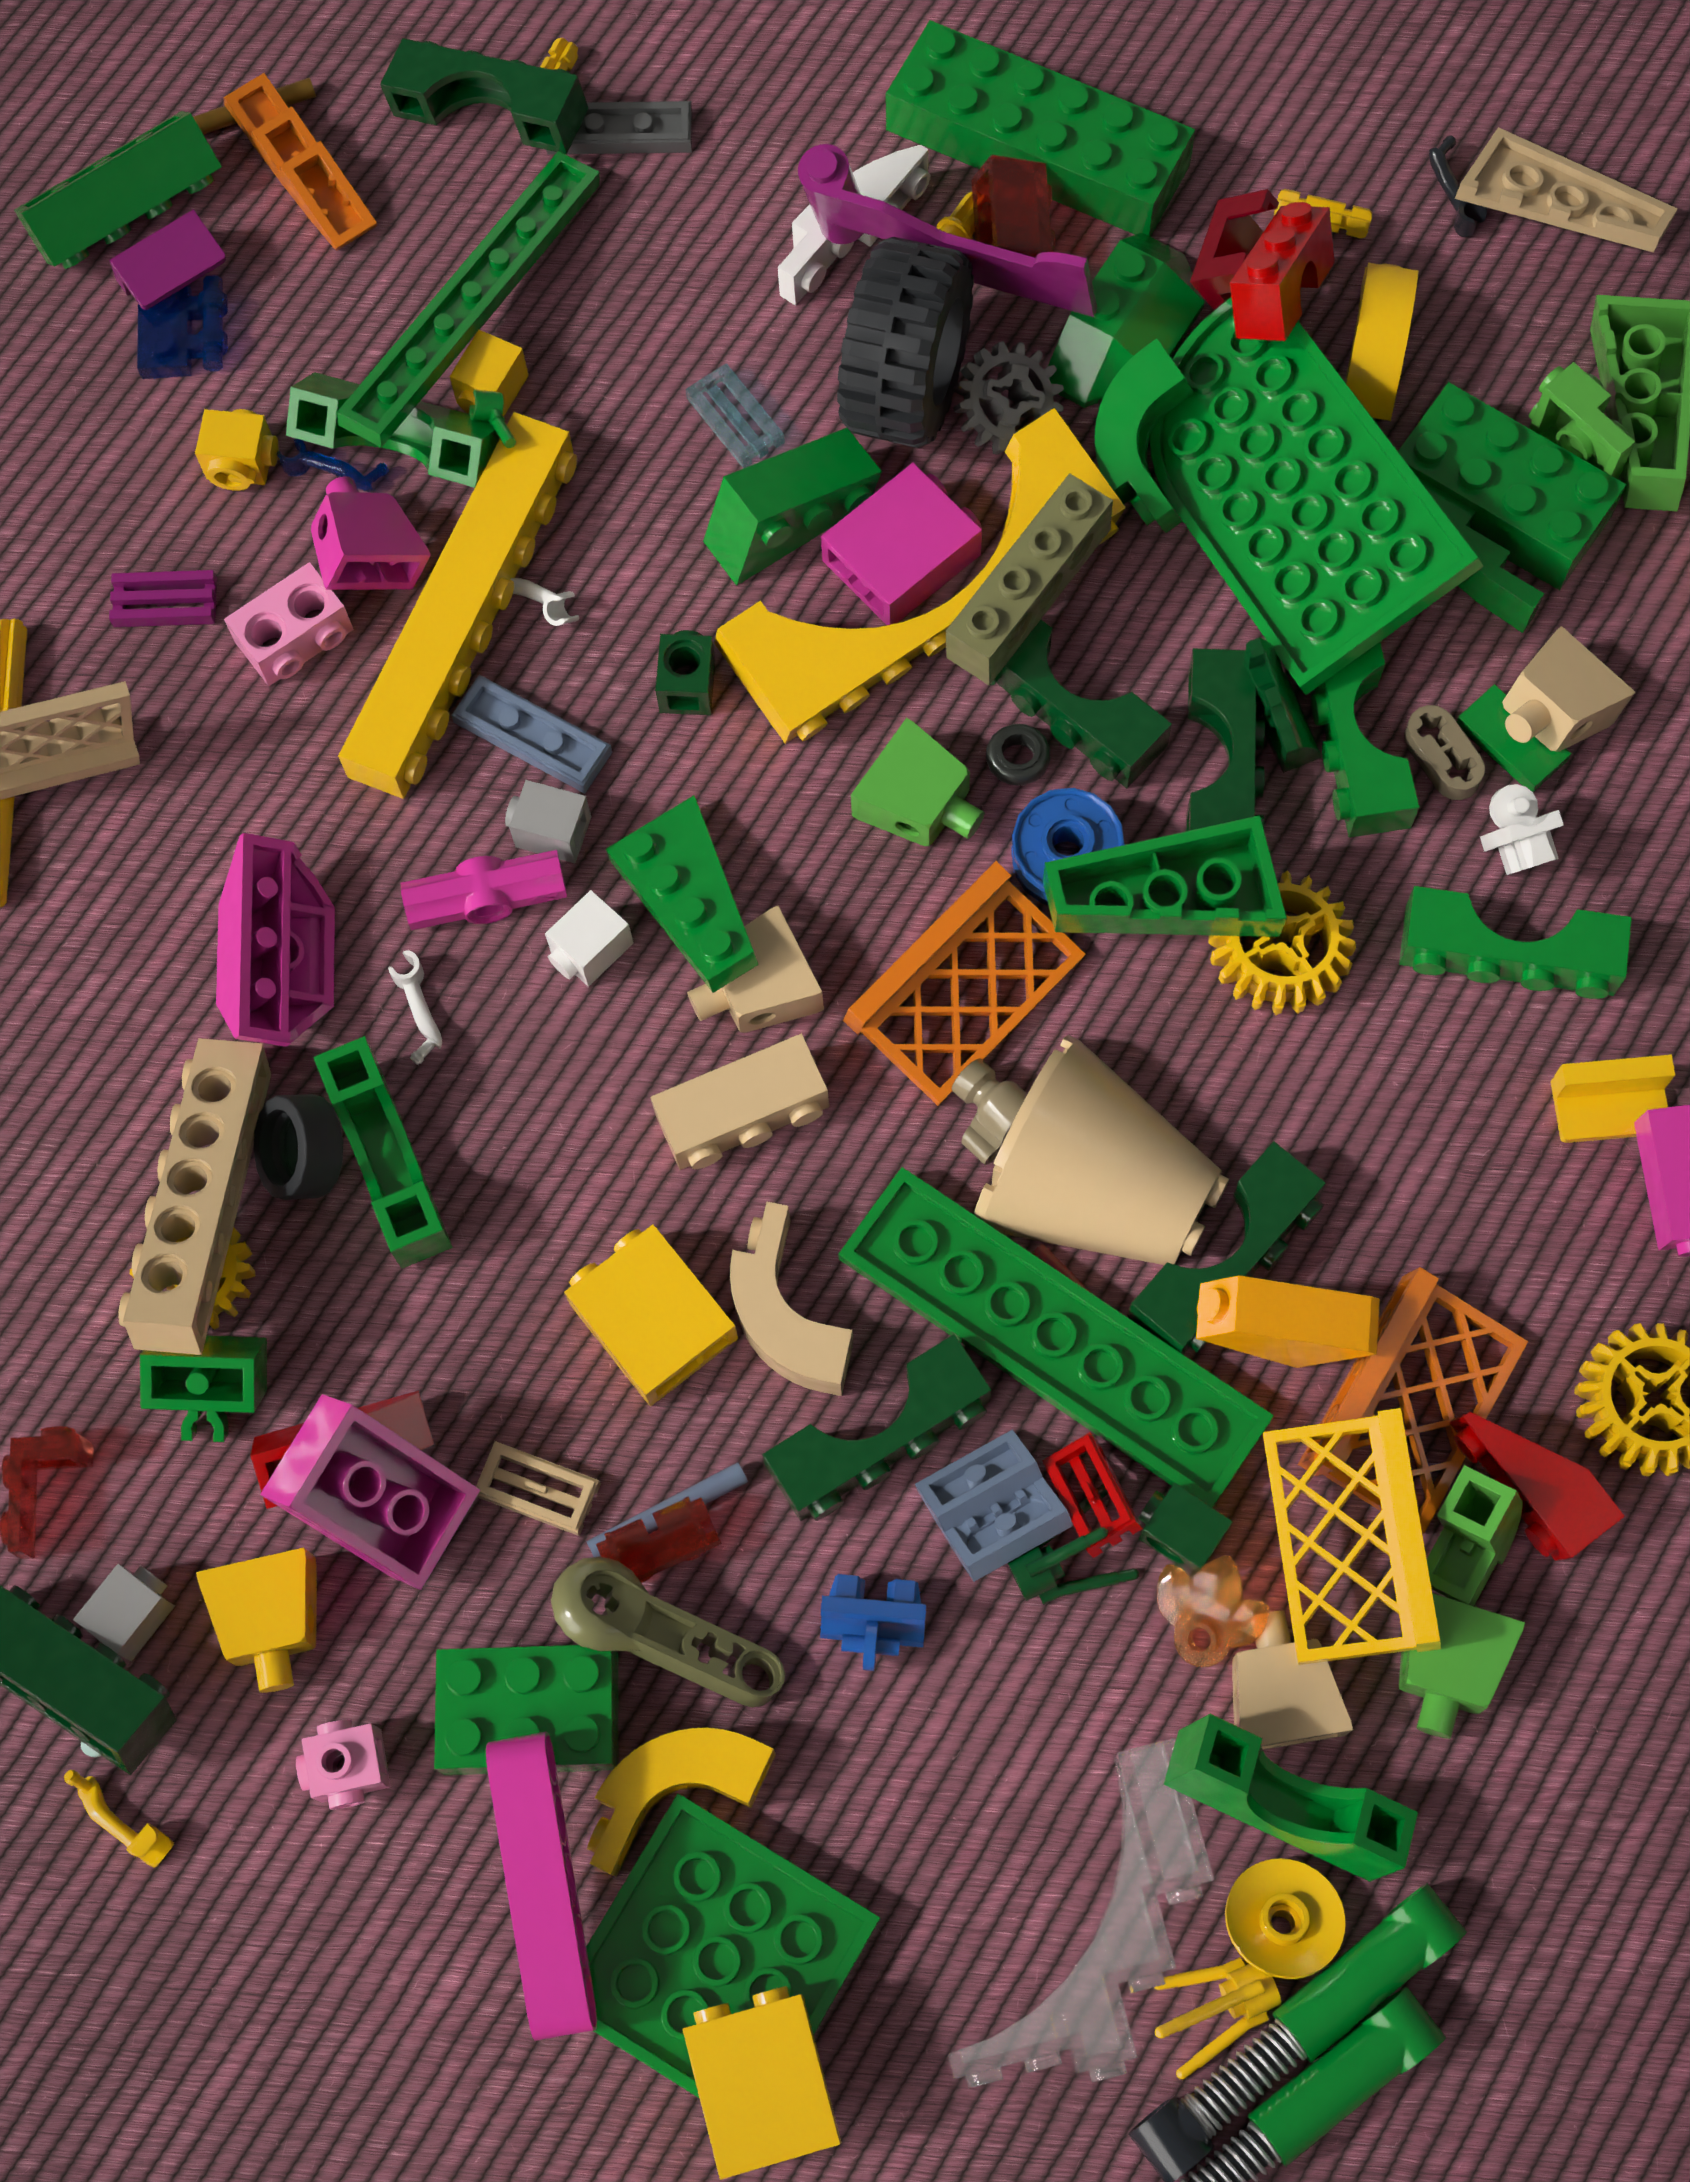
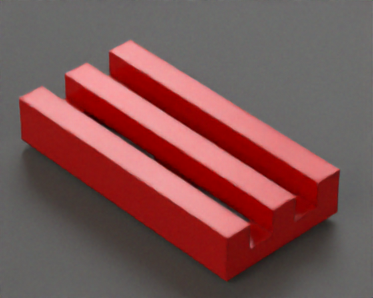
M1091 1432L1042 1460L1079 1537L1092 1532V1529L1061 1468V1465L1068 1461L1101 1527H1105L1108 1530L1107 1537L1086 1549L1093 1558L1103 1553L1101 1547L1108 1542L1112 1546L1122 1542L1123 1540L1120 1535L1130 1531L1132 1534H1135L1143 1529L1098 1440ZM1085 1451L1088 1452L1120 1515L1114 1521L1080 1456Z

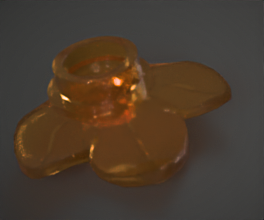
M1230 1555L1221 1556L1207 1563L1193 1578L1183 1569L1173 1564L1165 1565L1157 1583L1158 1608L1162 1616L1175 1628L1174 1644L1176 1650L1187 1663L1196 1667L1214 1666L1228 1655L1231 1648L1250 1645L1264 1632L1270 1614V1606L1260 1601L1243 1599L1241 1576ZM1196 1628H1202L1209 1633L1211 1643L1207 1649L1199 1648L1194 1643L1193 1632Z

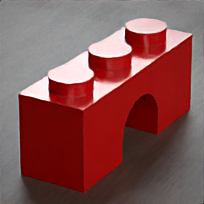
M1294 202L1286 206H1280L1230 281L1237 339L1286 341L1302 315L1301 287L1319 288L1335 263L1330 207H1311L1310 204L1305 202Z

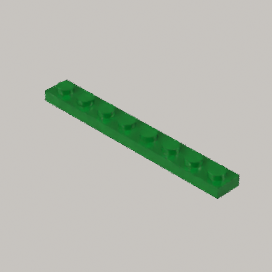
M558 151L337 411L338 425L382 448L472 340L478 329L482 328L600 186V172Z

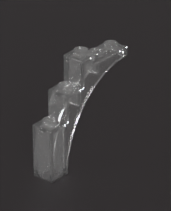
M1175 1738L1121 1751L1114 1757L1122 1802L1121 1853L1112 1895L1092 1942L1067 1978L1030 2014L992 2038L947 2054L953 2079L966 2076L968 2088L1004 2079L1001 2067L1024 2061L1027 2073L1060 2065L1062 2061L1059 2051L1069 2049L1075 2073L1089 2071L1092 2082L1126 2074L1124 2061L1138 2058L1118 1984L1128 1981L1131 1993L1165 1984L1163 1972L1175 1969L1176 1965L1157 1897L1166 1895L1169 1906L1204 1897L1201 1885L1214 1881L1192 1798L1163 1785L1175 1745Z

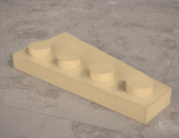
M1499 127L1460 183L1455 199L1653 253L1677 212V208Z

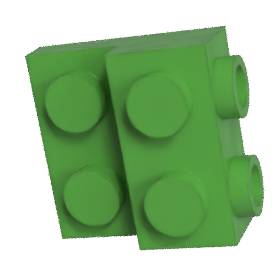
M1574 362L1565 370L1558 366L1548 374L1539 387L1542 395L1529 414V418L1532 420L1529 429L1619 480L1635 441L1629 436L1621 423L1609 419L1604 414L1612 395L1605 390L1602 382L1596 376L1584 372Z

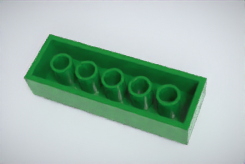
M931 20L927 23L886 92L887 131L1134 235L1142 232L1151 237L1191 163L1195 136L1194 128Z

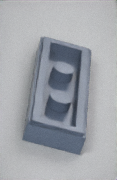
M481 675L476 678L451 715L453 722L458 726L584 794L612 754L610 744Z

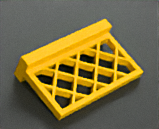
M1401 1408L1378 1411V1416L1263 1432L1298 1664L1303 1665L1417 1650V1652L1440 1650V1636ZM1369 1432L1372 1454L1358 1472L1332 1454L1344 1436ZM1331 1438L1325 1447H1322L1314 1441L1317 1439ZM1302 1442L1319 1455L1302 1478L1298 1480L1280 1466L1277 1445ZM1326 1460L1352 1478L1334 1504H1331L1307 1486ZM1373 1466H1375L1378 1486L1365 1478ZM1282 1478L1294 1486L1286 1499ZM1359 1484L1380 1498L1382 1510L1368 1529L1341 1511V1508ZM1301 1493H1304L1328 1511L1309 1538L1289 1524L1287 1511ZM1335 1517L1362 1536L1343 1562L1316 1543ZM1383 1522L1387 1544L1374 1535ZM1291 1535L1303 1543L1295 1556ZM1368 1542H1371L1390 1557L1391 1569L1377 1588L1349 1568ZM1310 1550L1337 1568L1318 1595L1301 1584L1297 1579L1296 1568ZM1344 1574L1371 1593V1596L1352 1621L1325 1601ZM1392 1580L1394 1581L1397 1602L1383 1593ZM1300 1593L1312 1601V1604L1304 1614ZM1379 1599L1399 1614L1403 1637L1377 1640L1360 1628L1359 1625ZM1319 1607L1347 1627L1333 1646L1308 1649L1305 1626ZM1353 1633L1366 1641L1345 1644Z

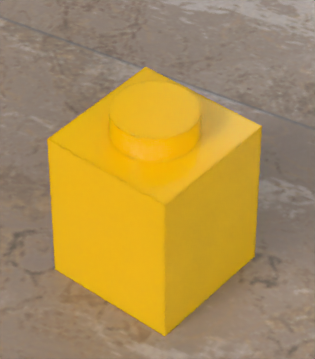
M478 329L449 378L456 403L468 414H470V405H475L474 389L501 392L504 399V417L529 374L523 348Z

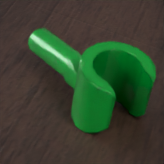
M474 389L475 405H470L469 409L471 420L490 422L506 448L514 447L516 440L503 417V394L501 392Z

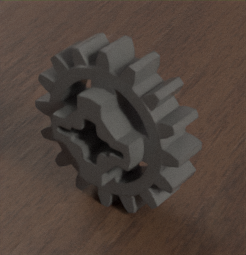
M1004 341L992 347L991 354L985 348L974 355L976 364L968 362L961 368L960 372L968 381H960L954 385L953 391L964 396V401L954 406L953 409L955 413H966L968 420L961 426V430L966 432L974 428L978 432L974 443L977 447L990 440L993 442V454L999 455L1005 451L1013 434L1018 432L1014 430L1015 426L1019 425L1020 417L1028 418L1032 416L1035 417L1033 419L1035 421L1053 408L1059 414L1063 412L1064 406L1053 401V396L1064 390L1063 385L1050 383L1049 377L1057 369L1054 365L1048 366L1045 369L1039 365L1043 354L1040 350L1027 357L1025 356L1024 343L1018 342L1008 353V349ZM1003 366L1002 371L998 373L997 380H982L990 369ZM1008 390V398L1001 396V392ZM1009 399L1015 401L1016 405L1011 408L1008 407Z

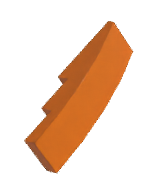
M262 73L224 97V105L252 145L306 216L336 251L377 226L376 220L321 140L316 142L293 107L288 108L265 73Z

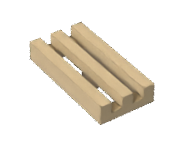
M495 1441L476 1487L480 1489L477 1495L480 1499L580 1536L584 1527V1519L586 1515H589L592 1507L591 1502L594 1495L598 1493L601 1483L599 1480ZM501 1458L583 1489L581 1495L577 1498L498 1468ZM493 1479L573 1509L574 1512L571 1518L491 1488V1482Z

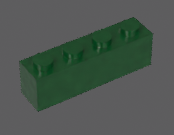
M0 1585V1686L120 1769L132 1775L177 1721L166 1700L170 1696V1692L158 1680L147 1673H143L137 1678L124 1669L126 1666L125 1661L108 1646L99 1643L94 1649L80 1640L83 1637L82 1632L65 1617L56 1614L51 1620L38 1611L40 1608L39 1603L22 1588L14 1585L8 1591Z

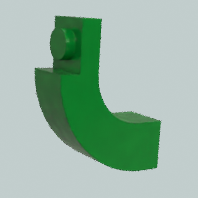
M1156 338L1128 360L1107 388L1096 419L1095 451L1101 474L1121 502L1125 504L1130 500L1147 526L1156 520L1163 531L1167 533L1180 524L1182 520L1151 476L1147 463V447L1150 435L1157 423L1169 411L1194 394V392Z

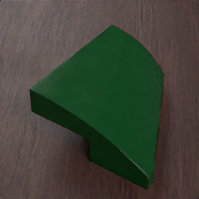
M1260 637L1247 642L1244 664L1265 706V736L1282 772L1285 773L1322 758L1273 645Z

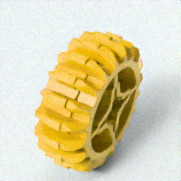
M1288 870L1282 873L1278 887L1284 910L1299 916L1286 915L1287 920L1280 937L1258 936L1259 939L1254 942L1252 949L1246 953L1242 949L1239 936L1209 935L1208 943L1217 948L1211 953V964L1224 967L1220 971L1218 978L1221 984L1237 982L1233 991L1235 1000L1243 998L1247 993L1254 996L1252 1000L1254 1011L1262 1007L1264 1000L1273 1002L1272 1010L1276 1016L1282 1013L1285 1002H1290L1293 1010L1299 1014L1305 1009L1306 998L1316 1006L1324 1003L1326 998L1325 990L1336 993L1342 984L1339 976L1348 975L1352 967V962L1347 957L1352 956L1356 949L1355 940L1347 938L1352 934L1354 928L1353 920L1340 919L1345 910L1344 902L1327 903L1331 893L1329 886L1321 888L1317 893L1310 890L1312 885L1310 875L1304 877L1300 885L1291 884L1292 877ZM1318 933L1324 946V959L1315 968H1312L1307 961L1309 953L1305 946L1310 943L1311 937ZM1274 938L1279 942L1276 945L1272 943ZM1288 941L1290 943L1292 942L1290 948L1287 946V944H1285ZM1275 969L1282 972L1285 976L1273 975L1264 970Z
M1641 1323L1634 1324L1629 1329L1628 1337L1620 1330H1616L1608 1336L1609 1346L1598 1343L1591 1350L1595 1361H1585L1579 1369V1372L1588 1381L1578 1383L1574 1394L1590 1402L1580 1405L1576 1409V1416L1583 1419L1593 1418L1595 1422L1585 1430V1438L1594 1439L1601 1434L1607 1442L1601 1446L1599 1450L1600 1456L1607 1457L1614 1450H1618L1622 1453L1619 1459L1620 1469L1627 1470L1636 1459H1639V1468L1643 1476L1652 1475L1658 1464L1666 1476H1672L1678 1472L1679 1462L1687 1469H1690V1408L1682 1401L1680 1395L1681 1385L1684 1380L1690 1387V1348L1685 1345L1688 1339L1687 1330L1680 1329L1671 1340L1668 1339L1664 1323H1657L1649 1335ZM1652 1359L1667 1364L1671 1368L1665 1373L1657 1374L1649 1372L1641 1365L1635 1368L1628 1361ZM1612 1379L1619 1384L1616 1389L1623 1395L1627 1404L1626 1414L1622 1420L1617 1414L1612 1401ZM1666 1383L1668 1386L1660 1395L1662 1401L1655 1408L1651 1407L1640 1416L1639 1411L1647 1404L1644 1398L1652 1391L1656 1392ZM1653 1425L1663 1430L1666 1434L1672 1431L1680 1439L1655 1441L1642 1437L1635 1432L1641 1426Z

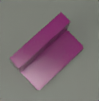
M193 209L109 261L116 281L127 296L132 294L143 310H148L225 263L226 257Z

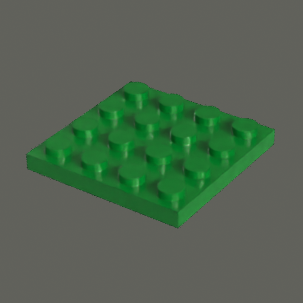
M677 1793L586 1946L597 2014V2027L593 2031L699 2098L682 2029L696 2025L694 2012L729 2003L731 2014L755 2008L753 1995L787 1986L790 1997L799 1994L803 1995L813 2035H815L881 1918Z

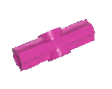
M557 850L502 861L495 856L474 857L460 863L454 872L400 883L403 905L411 931L463 919L473 924L493 923L508 917L512 913V909L567 897Z

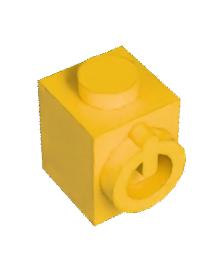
M204 409L195 455L206 479L218 487L232 491L245 490L250 484L265 485L269 466L274 467L276 465L279 453L278 439L276 436H272L265 416L246 409H236L232 412Z

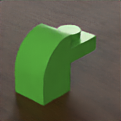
M1465 1465L1463 1466L1437 1514L1444 1528L1427 1558L1432 1590L1449 1599L1471 1606L1475 1605L1496 1564H1503L1515 1538L1522 1514V1500L1516 1490Z

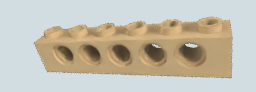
M198 1038L193 1059H187L184 1063L182 1072L184 1094L181 1104H174L170 1116L171 1143L169 1150L163 1149L158 1160L157 1172L160 1184L157 1195L150 1196L146 1204L145 1225L147 1232L143 1244H137L133 1252V1285L130 1293L125 1292L122 1295L119 1305V1323L122 1327L126 1328L133 1348L136 1350L202 1355L254 1146V1130L258 1115L264 1106L271 1078V1071L263 1043ZM201 1190L195 1194H189L193 1191ZM189 1237V1238H188L187 1240H185V1241L176 1242L177 1240H179V1239H181V1238ZM178 1285L172 1290L162 1291L168 1286Z

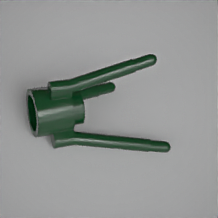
M1104 1484L1097 1488L1102 1499L1109 1494ZM1087 1497L1078 1502L1084 1514L1092 1508ZM1100 1527L1055 1551L1052 1550L1050 1545L1044 1547L1056 1537L1054 1536L1007 1563L1024 1599L1028 1601L1039 1595L1043 1605L1061 1596L1138 1579L1140 1573L1137 1569L1132 1568L1056 1584V1580L1065 1576L1060 1562L1107 1537L1108 1530L1105 1527Z

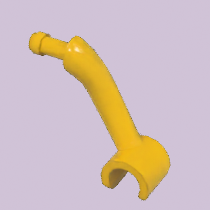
M69 1770L65 1773V1782L78 1788V1795L93 1821L121 1841L131 1855L140 1858L150 1867L155 1868L160 1864L174 1845V1842L150 1823H146L139 1833L135 1832L108 1808L100 1785L95 1777L88 1776L83 1778L75 1770Z

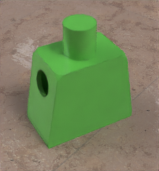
M908 718L904 720L851 794V810L854 818L922 846L932 845L945 826L970 839L979 828L985 812L964 800L970 785V772L967 767Z
M1432 1593L1441 1649L1417 1652V1650L1402 1651L1399 1689L1424 1698L1416 1727L1418 1730L1436 1737L1451 1739L1458 1709L1479 1714L1488 1708L1523 1632L1525 1622Z

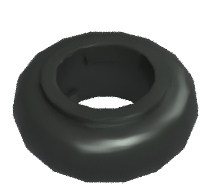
M1011 724L999 729L991 737L986 748V762L991 773L1000 781L1010 785L1024 786L1035 782L1045 773L1050 763V747L1046 737L1036 728L1026 724ZM1022 745L1032 751L1033 758L1028 763L1022 765L1013 764L1004 758L1003 752L1010 746Z

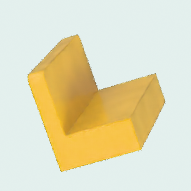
M1672 1054L1562 1064L1551 1080L1560 1140L1564 1143L1636 1137L1634 1122L1647 1110L1668 1107L1665 1088L1675 1077Z

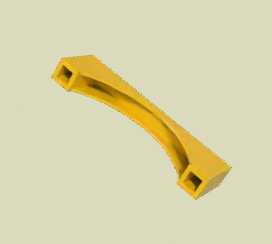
M1055 408L1013 434L1005 450L1006 455L1012 462V485L1008 516L1000 542L985 568L966 588L948 602L926 614L901 623L875 628L846 629L822 627L786 618L769 612L760 600L717 629L714 644L785 744L797 736L802 741L813 737L828 724L825 717L840 707L844 713L853 710L870 696L867 689L882 679L886 685L895 682L912 668L909 661L924 651L928 657H931L946 647L947 628L1069 473L1113 500L1111 530L1100 544L1118 531L1119 528L1116 522L1126 507Z

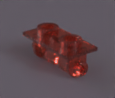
M688 1496L679 1502L652 1513L658 1526V1531L648 1534L641 1518L614 1531L605 1533L606 1540L597 1543L596 1546L601 1557L619 1561L632 1570L639 1581L643 1583L654 1574L683 1561L697 1559L707 1550L722 1543L702 1497L690 1501Z

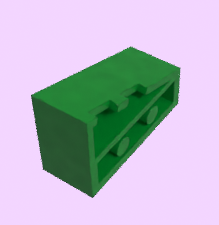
M848 428L826 435L724 476L703 542L735 585L738 586L837 524L873 495L882 471Z

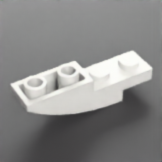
M922 145L913 146L874 160L855 170L853 175L861 195L884 201L902 210L911 199H918L929 184L928 149ZM810 204L792 222L794 249L778 266L780 296L795 306L807 292L812 293L820 286L828 267L837 257L843 258L854 244V242L835 244L827 240L820 230ZM864 233L858 240L871 247L878 237Z

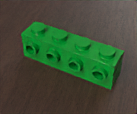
M180 111L14 209L46 263L54 267L61 263L64 269H67L86 259L90 255L86 248L102 238L106 244H109L129 233L131 227L128 223L145 214L147 219H151L173 206L170 198L186 189L189 194H193L207 187L214 181L211 173L222 166L192 114Z

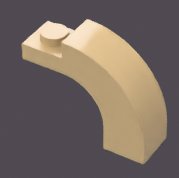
M766 1202L763 1218L754 1217L749 1232L747 1248L754 1250L755 1254L736 1250L732 1251L730 1283L739 1323L748 1342L758 1356L779 1375L802 1387L842 1396L854 1343L853 1331L805 1319L793 1311L785 1302L778 1289V1275L791 1222L789 1206Z

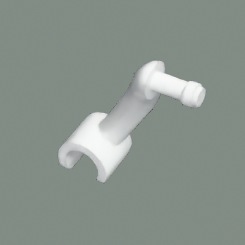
M510 579L514 582L513 594L521 595L543 604V614L550 624L560 626L579 620V615L570 616L564 608L565 600L575 597L573 592L567 591L556 594L526 579Z
M406 950L403 951V955L414 966L412 971L403 975L398 974L392 967H388L395 984L404 989L414 1020L420 1032L427 1038L418 1050L411 1054L410 1059L418 1065L424 1061V1058L434 1047L438 1049L442 1047V1037L431 1016L420 987L424 977L423 967L416 954Z

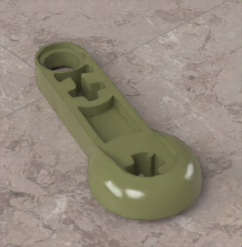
M601 1556L582 1558L564 1569L554 1583L551 1598L554 1618L565 1635L582 1647L597 1651L630 1652L739 1704L752 1708L761 1707L770 1702L784 1684L785 1671L783 1664L771 1651L650 1595L634 1572L619 1561ZM596 1594L606 1599L604 1602L606 1610L602 1615L592 1611L594 1606L592 1599ZM700 1643L710 1647L708 1656L711 1659L707 1664L698 1660L699 1650L696 1648ZM732 1655L737 1660L728 1671V1675L723 1673V1670L729 1664L726 1662L727 1659ZM745 1665H757L767 1673L769 1678V1688L767 1690H754L746 1684L742 1675Z

